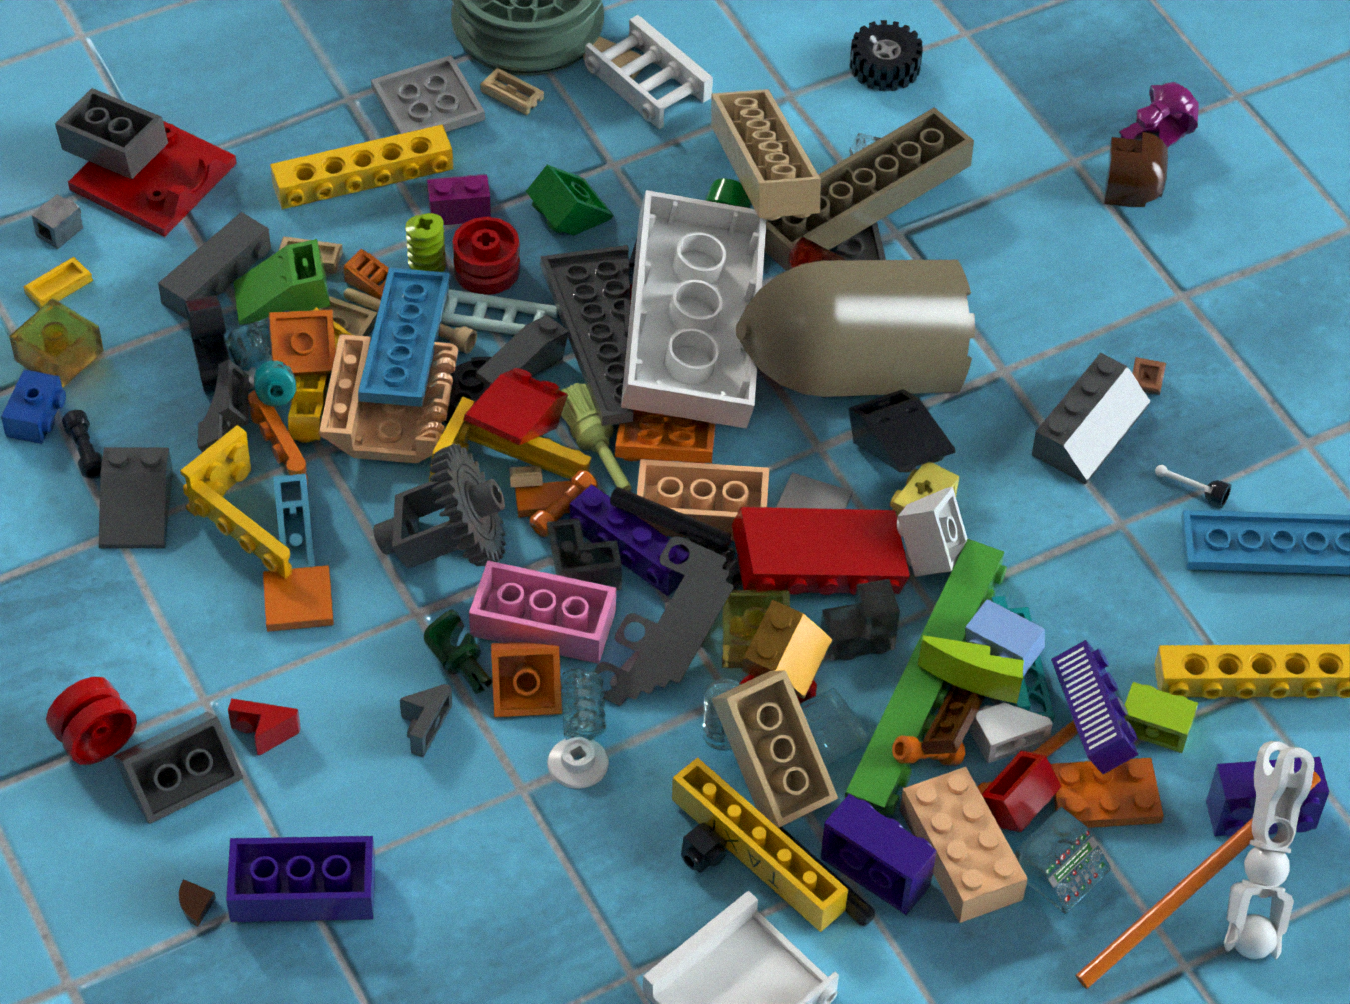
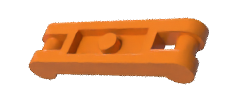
M255 390L250 392L248 402L251 408V420L253 423L259 424L264 440H270L273 444L272 451L276 461L279 464L284 463L289 475L306 474L305 459L275 408L259 400Z

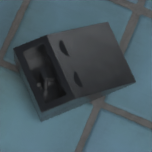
M904 389L848 408L853 443L898 472H911L916 469V466L928 462H939L944 459V456L956 453L955 447L921 400Z

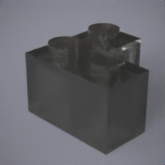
M579 518L547 522V547L552 574L615 587L616 591L622 590V564L617 540L584 544Z
M889 579L857 584L855 604L822 610L821 629L832 638V642L827 650L830 661L839 659L850 660L856 656L872 653L883 654L889 650H895L900 610Z

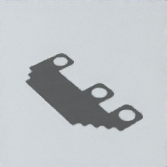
M672 537L659 560L663 566L685 575L658 623L635 613L625 616L615 634V640L619 644L640 654L630 672L608 662L599 663L587 682L588 691L621 706L627 697L637 699L641 691L649 694L656 685L664 688L670 680L679 683L734 588L732 584L726 582L729 572L723 569L726 557L682 537ZM676 545H684L689 549V558L682 564H674L669 560V551ZM632 622H639L645 628L643 638L636 642L628 641L624 636L625 627ZM606 670L614 672L617 677V683L614 688L608 691L600 690L596 685L597 676Z

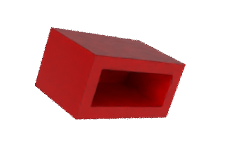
M1020 751L981 795L1000 828L1021 833L1040 810L1051 801V798L1062 786L1046 755Z

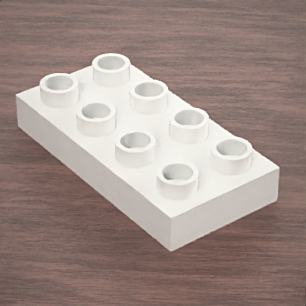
M646 190L639 213L621 408L747 429L755 406L757 365L746 353L740 340L737 338L736 324L746 306L759 289L762 288L766 219L759 218L755 209Z

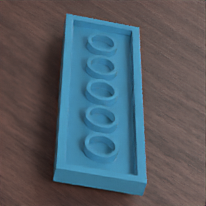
M398 268L388 269L358 390L359 402L422 407L434 356V342H437L450 285V273Z
M1183 510L1181 520L1187 570L1350 575V515Z

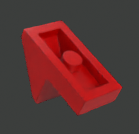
M231 698L228 707L231 728L243 733L256 732L254 740L257 755H261L299 734L301 726L298 709Z

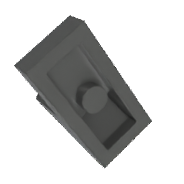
M443 684L400 699L401 717L412 721L407 732V737L410 738L411 753L424 758L453 705L450 685Z

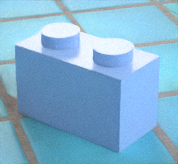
M988 599L965 627L966 642L990 646V655L1024 660L1023 676L1045 648L1044 628Z

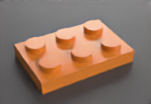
M1151 758L1130 759L1105 774H1102L1091 761L1050 764L1062 786L1053 796L1059 830L1162 823L1164 815Z

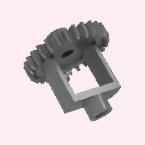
M452 444L434 454L431 460L432 466L430 471L435 474L431 476V481L395 495L394 517L375 524L373 528L376 543L382 553L388 555L395 552L399 560L408 569L456 550H465L463 557L469 558L470 563L476 566H486L487 560L498 562L503 558L502 554L505 553L503 546L506 545L503 536L506 534L501 527L504 522L498 515V512L504 510L505 501L497 482L494 479L485 481L484 471L480 472L478 461L474 462L472 454H467L466 448H461L460 444ZM445 508L439 516H448L449 521L418 532L420 517Z

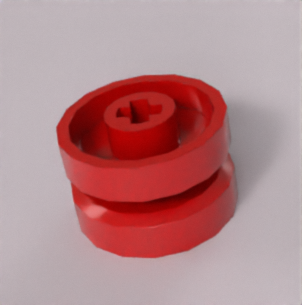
M480 217L463 223L455 231L452 240L454 273L456 280L463 288L472 293L484 295L498 294L509 289L518 280L520 274V242L518 233L511 224L499 218Z
M93 676L79 680L58 695L48 709L46 723L55 738L62 742L65 751L73 761L80 765H91L101 762L119 751L133 735L137 719L133 710L120 698L118 691L111 682L104 677Z

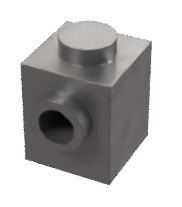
M58 194L42 204L32 214L36 236L59 249L83 229L80 215L81 210L78 205Z

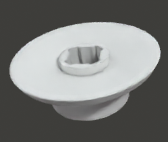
M574 736L560 741L552 748L548 756L547 766L549 773L559 784L569 788L582 789L595 785L605 776L609 766V759L605 749L595 740L583 736ZM577 755L582 756L581 759L574 760V758L577 757Z

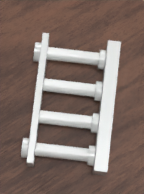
M639 15L629 20V37L607 50L600 52L591 43L585 45L584 62L588 71L597 75L640 112L646 121H650L658 129L664 127V109L689 94L694 95L703 103L711 99L713 77ZM633 47L639 48L645 53L621 68L611 61ZM651 63L658 64L663 69L639 84L629 77ZM671 78L682 85L658 100L648 93Z

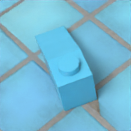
M306 474L273 477L279 541L290 550L289 563L292 569L315 567Z

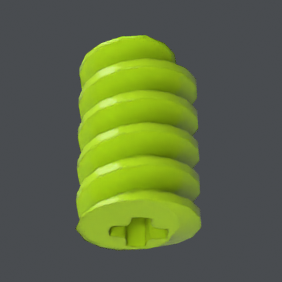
M427 213L416 215L406 222V247L410 269L444 272L446 269L444 221L441 216Z

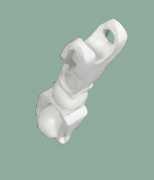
M1269 741L1264 743L1258 751L1254 770V787L1256 791L1252 821L1254 840H1250V844L1255 847L1248 852L1244 860V869L1249 880L1242 879V882L1234 883L1230 888L1226 918L1229 927L1224 940V947L1227 952L1235 948L1243 957L1248 959L1265 958L1270 953L1277 959L1281 954L1282 935L1287 932L1294 900L1290 894L1285 892V888L1280 887V885L1286 880L1290 872L1289 859L1286 853H1291V848H1288V846L1295 837L1300 808L1311 789L1314 772V758L1311 753L1303 748L1289 747L1279 741ZM1278 750L1280 753L1277 757L1275 768H1273L1269 762V757L1274 751ZM1294 757H1300L1302 761L1301 769L1297 773H1294ZM1277 823L1278 832L1274 838L1270 839L1268 836L1269 828L1272 824ZM1253 895H1257L1260 898L1272 897L1269 919L1259 914L1247 915L1250 899Z

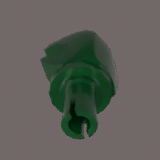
M452 609L442 614L427 627L424 632V642L449 674L461 673L472 687L473 692L478 694L485 691L480 682L488 688L492 684V679L477 662L481 649L475 643V638L470 633H467L461 644L457 646L458 638L465 626L459 614Z

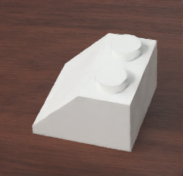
M949 487L907 504L897 516V530L900 536L904 538L906 560L908 565L912 566L915 577L952 571L968 539L953 487Z

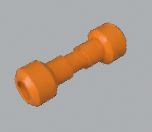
M579 470L571 478V486L562 493V496L556 502H553L546 510H537L529 518V524L532 529L541 537H548L556 529V521L565 514V511L570 507V503L591 484L598 488L596 479L588 471Z
M899 736L895 739L892 746L893 757L898 763L913 764L918 759L931 758L939 760L943 765L957 766L962 763L965 757L963 742L957 753L924 755L921 746L922 742H919L914 736Z

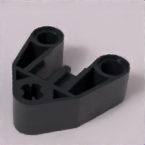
M217 295L185 301L188 324L204 392L215 390L219 364L228 359L230 360L223 335L226 333L225 323Z

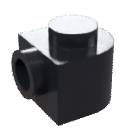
M704 822L683 837L681 856L690 869L701 873L708 866L714 867L724 859L727 853L725 850L727 842Z

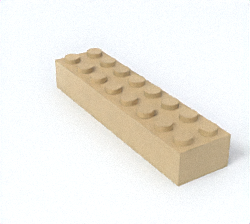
M769 89L711 93V127L758 217L766 220H777L780 216L793 215L794 217L805 218L811 214L820 213L821 178Z

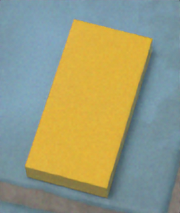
M72 257L23 286L25 294L43 311L92 282L93 278L92 274L75 257Z

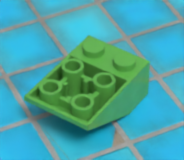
M317 239L286 245L233 282L239 325L268 320V315L271 312L310 311L316 307L320 309L331 306L324 263Z

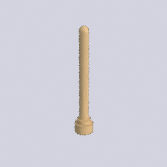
M352 288L345 289L343 293L345 299L378 312L380 299ZM441 324L438 336L450 340V343L456 345L459 351L468 354L475 346L477 331L466 326L454 329Z

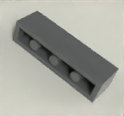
M240 212L158 283L161 303L187 319L185 301L218 296L224 293L232 282L239 276H243L255 262L268 254L271 249L269 228Z

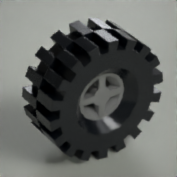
M881 20L880 25H877L874 21L869 23V28L864 25L860 28L859 32H855L851 43L849 65L850 69H852V75L854 77L858 76V82L861 84L868 82V88L873 89L874 86H879V91H885L886 87H891V91H896L899 85L902 88H906L909 81L913 83L920 74L923 52L921 38L918 39V33L915 30L910 32V27L907 25L899 27V22L893 21L892 25L887 24V20Z

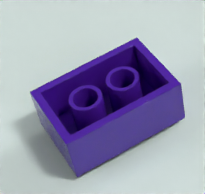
M1320 757L1313 758L1314 771L1319 775L1321 781L1309 791L1307 798L1301 805L1296 832H1307L1317 828L1329 795V788ZM1294 758V773L1301 769L1302 761L1300 758ZM1269 760L1273 768H1275L1277 760ZM1256 761L1217 764L1206 799L1214 836L1226 835L1231 837L1253 818L1256 801L1254 787ZM1277 823L1271 825L1268 835L1278 832Z
M848 794L824 822L820 859L907 915L931 886L937 850L924 838L916 837L903 829L898 821L886 818L874 810L867 801L859 800Z

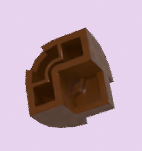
M1143 132L1141 140L1111 138L1104 204L1145 207L1147 202L1153 201L1159 196L1162 197L1168 168V148L1163 140Z

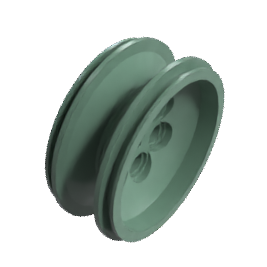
M452 0V28L457 40L465 51L482 65L493 70L499 68L513 75H542L571 66L583 58L586 44L591 43L593 45L597 41L604 25L602 0Z

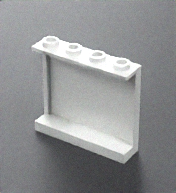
M747 891L643 975V994L653 1004H830L838 993L839 975L834 972L827 977L757 911L758 899L750 891Z

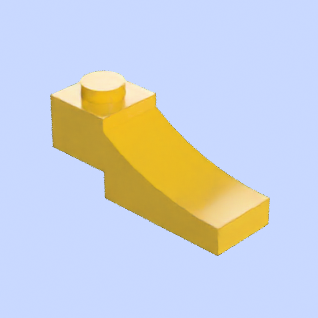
M330 374L295 376L296 392L291 399L288 413V432L293 440L304 443L321 440L319 430Z

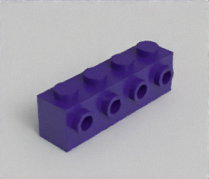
M592 484L570 503V527L666 596H669L678 588L685 575L663 566L659 560L670 540L638 516L611 505L610 497ZM676 545L670 549L668 556L672 563L682 564L688 560L690 553Z

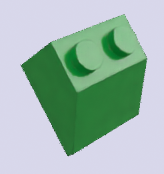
M548 164L526 190V193L533 200L532 206L538 212L545 215L548 219L547 225L559 234L565 232L575 236L611 220L614 216L583 177Z

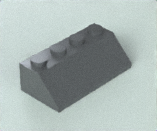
M1100 353L1036 430L1032 456L1087 484L1150 405L1149 398L1126 365Z

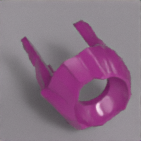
M1176 82L1151 85L1149 89L1151 104L1138 109L1136 123L1119 131L1121 138L1134 139L1143 132H1159V138L1163 140L1168 148L1180 138H1184L1186 134H1191L1198 128L1199 103L1187 88Z

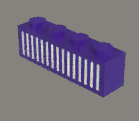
M1084 640L1052 658L1051 661L1087 758L1102 774H1105L1138 756L1134 741L1138 739L1131 724L1125 721L1124 716L1128 715V712L1121 699L1116 697L1114 693L1118 690V686L1112 675L1105 670L1109 663L1101 649L1094 650L1087 640Z

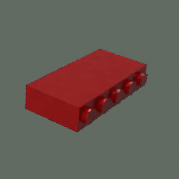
M740 507L732 523L744 592H757L759 594L788 592L793 595L801 593H820L822 595L833 593L862 595L871 593L891 596L900 594L910 577L902 538L897 530L895 510Z

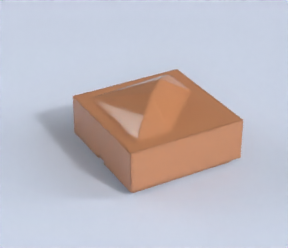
M1139 357L1135 358L1132 374L1144 392L1160 395L1166 363Z

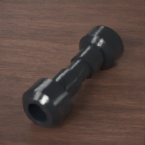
M71 410L63 416L62 424L65 432L72 436L74 442L78 445V453L80 455L78 466L80 472L85 478H97L101 476L103 456L95 452L94 446L89 441L90 436L87 430L90 427V422L86 413L82 410Z

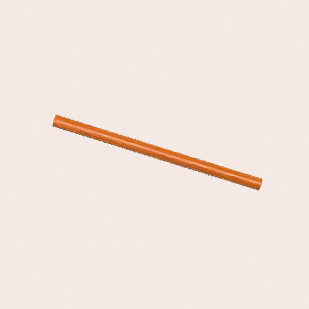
M1315 771L1313 772L1311 789L1321 781ZM1253 818L1075 975L1077 980L1088 989L1249 846L1250 840H1254L1252 834Z

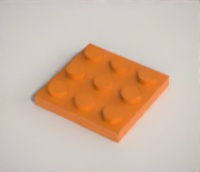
M634 410L633 422L619 423L615 444V457L623 458L626 461L648 459L712 464L716 424Z

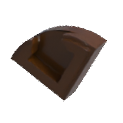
M183 879L179 889L180 906L187 920L198 927L216 899L215 892Z

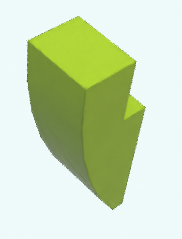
M923 635L918 666L934 676L970 692L997 700L1017 703L1023 680L1024 660L990 655V646Z

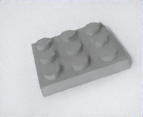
M452 55L371 80V88L397 134L437 125H443L445 132L485 120L484 109Z

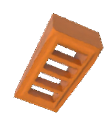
M360 249L344 265L345 282L381 300L389 268L370 253Z

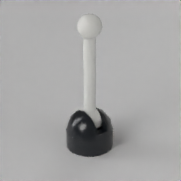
M1158 465L1155 469V474L1158 477L1166 476L1205 491L1206 500L1219 508L1224 507L1231 492V484L1215 480L1208 485H1204L1171 472L1164 465Z

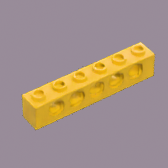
M437 125L270 164L272 184L281 209H286L453 170V151L443 125Z
M1350 644L1159 645L1154 663L1158 690L1184 697H1204L1206 699H1216L1218 697H1238L1241 699L1272 697L1280 699L1284 697L1317 698L1338 696L1340 698H1350Z

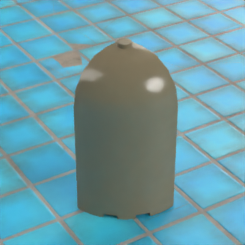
M958 259L818 261L801 264L783 272L759 289L746 306L736 324V336L746 353L763 373L780 385L802 394L822 397L887 395L902 389L911 394L959 392L965 382L972 360L967 355L970 338H975V313H969L967 296L971 294V290Z

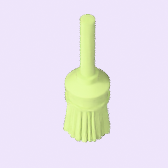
M575 383L566 389H562L561 391L567 393L568 397L561 416L570 426L571 435L576 439L578 447L582 450L597 452L615 485L630 491L632 487L608 446L609 439L613 435V426H602L587 385Z

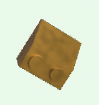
M772 600L744 656L742 671L758 677L769 671L786 670L796 696L804 699L827 653L832 638L804 613Z

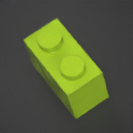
M1133 682L1125 702L1128 715L1124 716L1126 722L1128 721L1131 724L1138 739L1182 753L1198 703L1181 695H1173L1157 690L1150 685Z

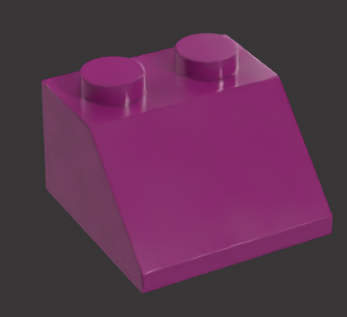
M487 174L426 179L430 213L441 216L444 225L463 224L474 218L491 217Z

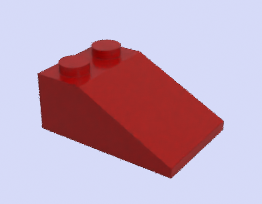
M514 368L498 376L465 413L463 420L517 445H522L557 429L568 394L560 391L559 386L553 382H540L531 378L532 374L530 372Z

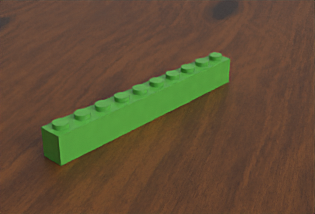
M967 539L845 792V798L848 794H851L859 800H865L870 803L874 810L885 817L887 813L894 814L900 798L897 792L900 787L905 788L907 786L912 769L909 768L910 764L898 763L894 759L892 753L893 743L899 736H914L919 742H922L924 735L927 734L936 717L934 715L936 709L941 708L949 693V690H946L949 682L934 676L917 665L923 635L966 642L965 627L987 599L991 601L992 597L995 596L996 591L992 590L995 583L1001 585L1007 570V566L1002 565L1004 551Z

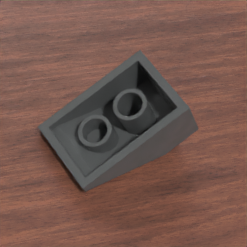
M104 447L100 477L99 548H165L173 477L169 447Z

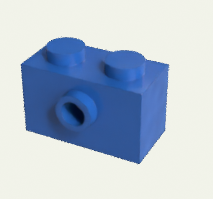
M23 370L1 415L6 437L39 444L43 443L47 432L50 433L53 430L55 415L58 409H62L65 404L66 392L62 389L60 376Z

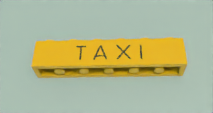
M698 757L673 777L672 800L698 824L705 822L727 842L725 848L817 930L822 932L845 912L848 889Z

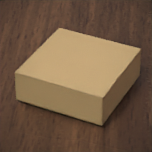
M541 466L509 468L511 487L543 486Z

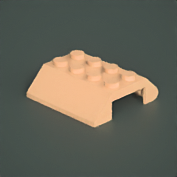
M340 334L319 430L320 436L357 459L419 463L432 456V452L445 429L442 422L447 418L453 384V376H450V373L455 371L458 347L451 343L434 342V356L422 407L359 402L358 390L371 337Z

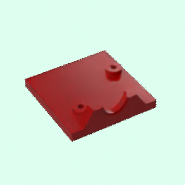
M163 121L168 144L133 179L88 161L68 181L70 191L166 237L237 164L236 155L196 137L173 124Z

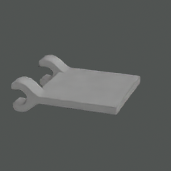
M792 472L776 508L846 509L853 491Z

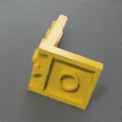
M462 397L432 452L433 458L437 451L452 444H460L461 448L465 447L468 452L469 444L467 442L470 440L531 465H539L544 470L570 480L579 470L589 472L592 458L579 450L567 448L548 438L537 437L522 445H517L464 421L465 413L475 402L465 397ZM430 471V474H429V482L431 481V480H430L431 476L435 474V473H432L431 471Z
M236 425L180 470L181 475L186 479L183 491L189 498L186 510L194 516L200 515L203 518H209L215 523L222 534L232 536L238 541L245 552L255 554L261 559L268 570L271 572L276 571L286 579L292 573V566L288 560L290 558L289 548L223 498L227 490L237 482L243 481L251 472L247 432Z

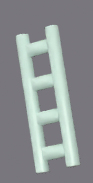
M448 289L441 324L458 327L466 326L471 329L516 335L525 326L524 324L514 323L517 312L535 315L533 321L545 315L557 318L558 311L555 305ZM457 303L475 305L472 316L454 314ZM487 307L505 310L502 321L484 318Z

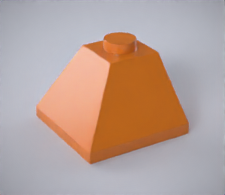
M531 642L491 643L494 717L562 714L559 646Z

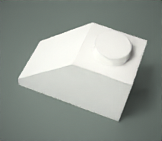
M1003 702L995 706L987 705L980 708L971 724L970 733L987 763H991L1017 754L1020 751L1042 745L1050 738L1053 723L1048 717Z

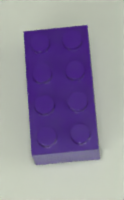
M373 836L230 838L226 893L230 922L374 919L375 849Z

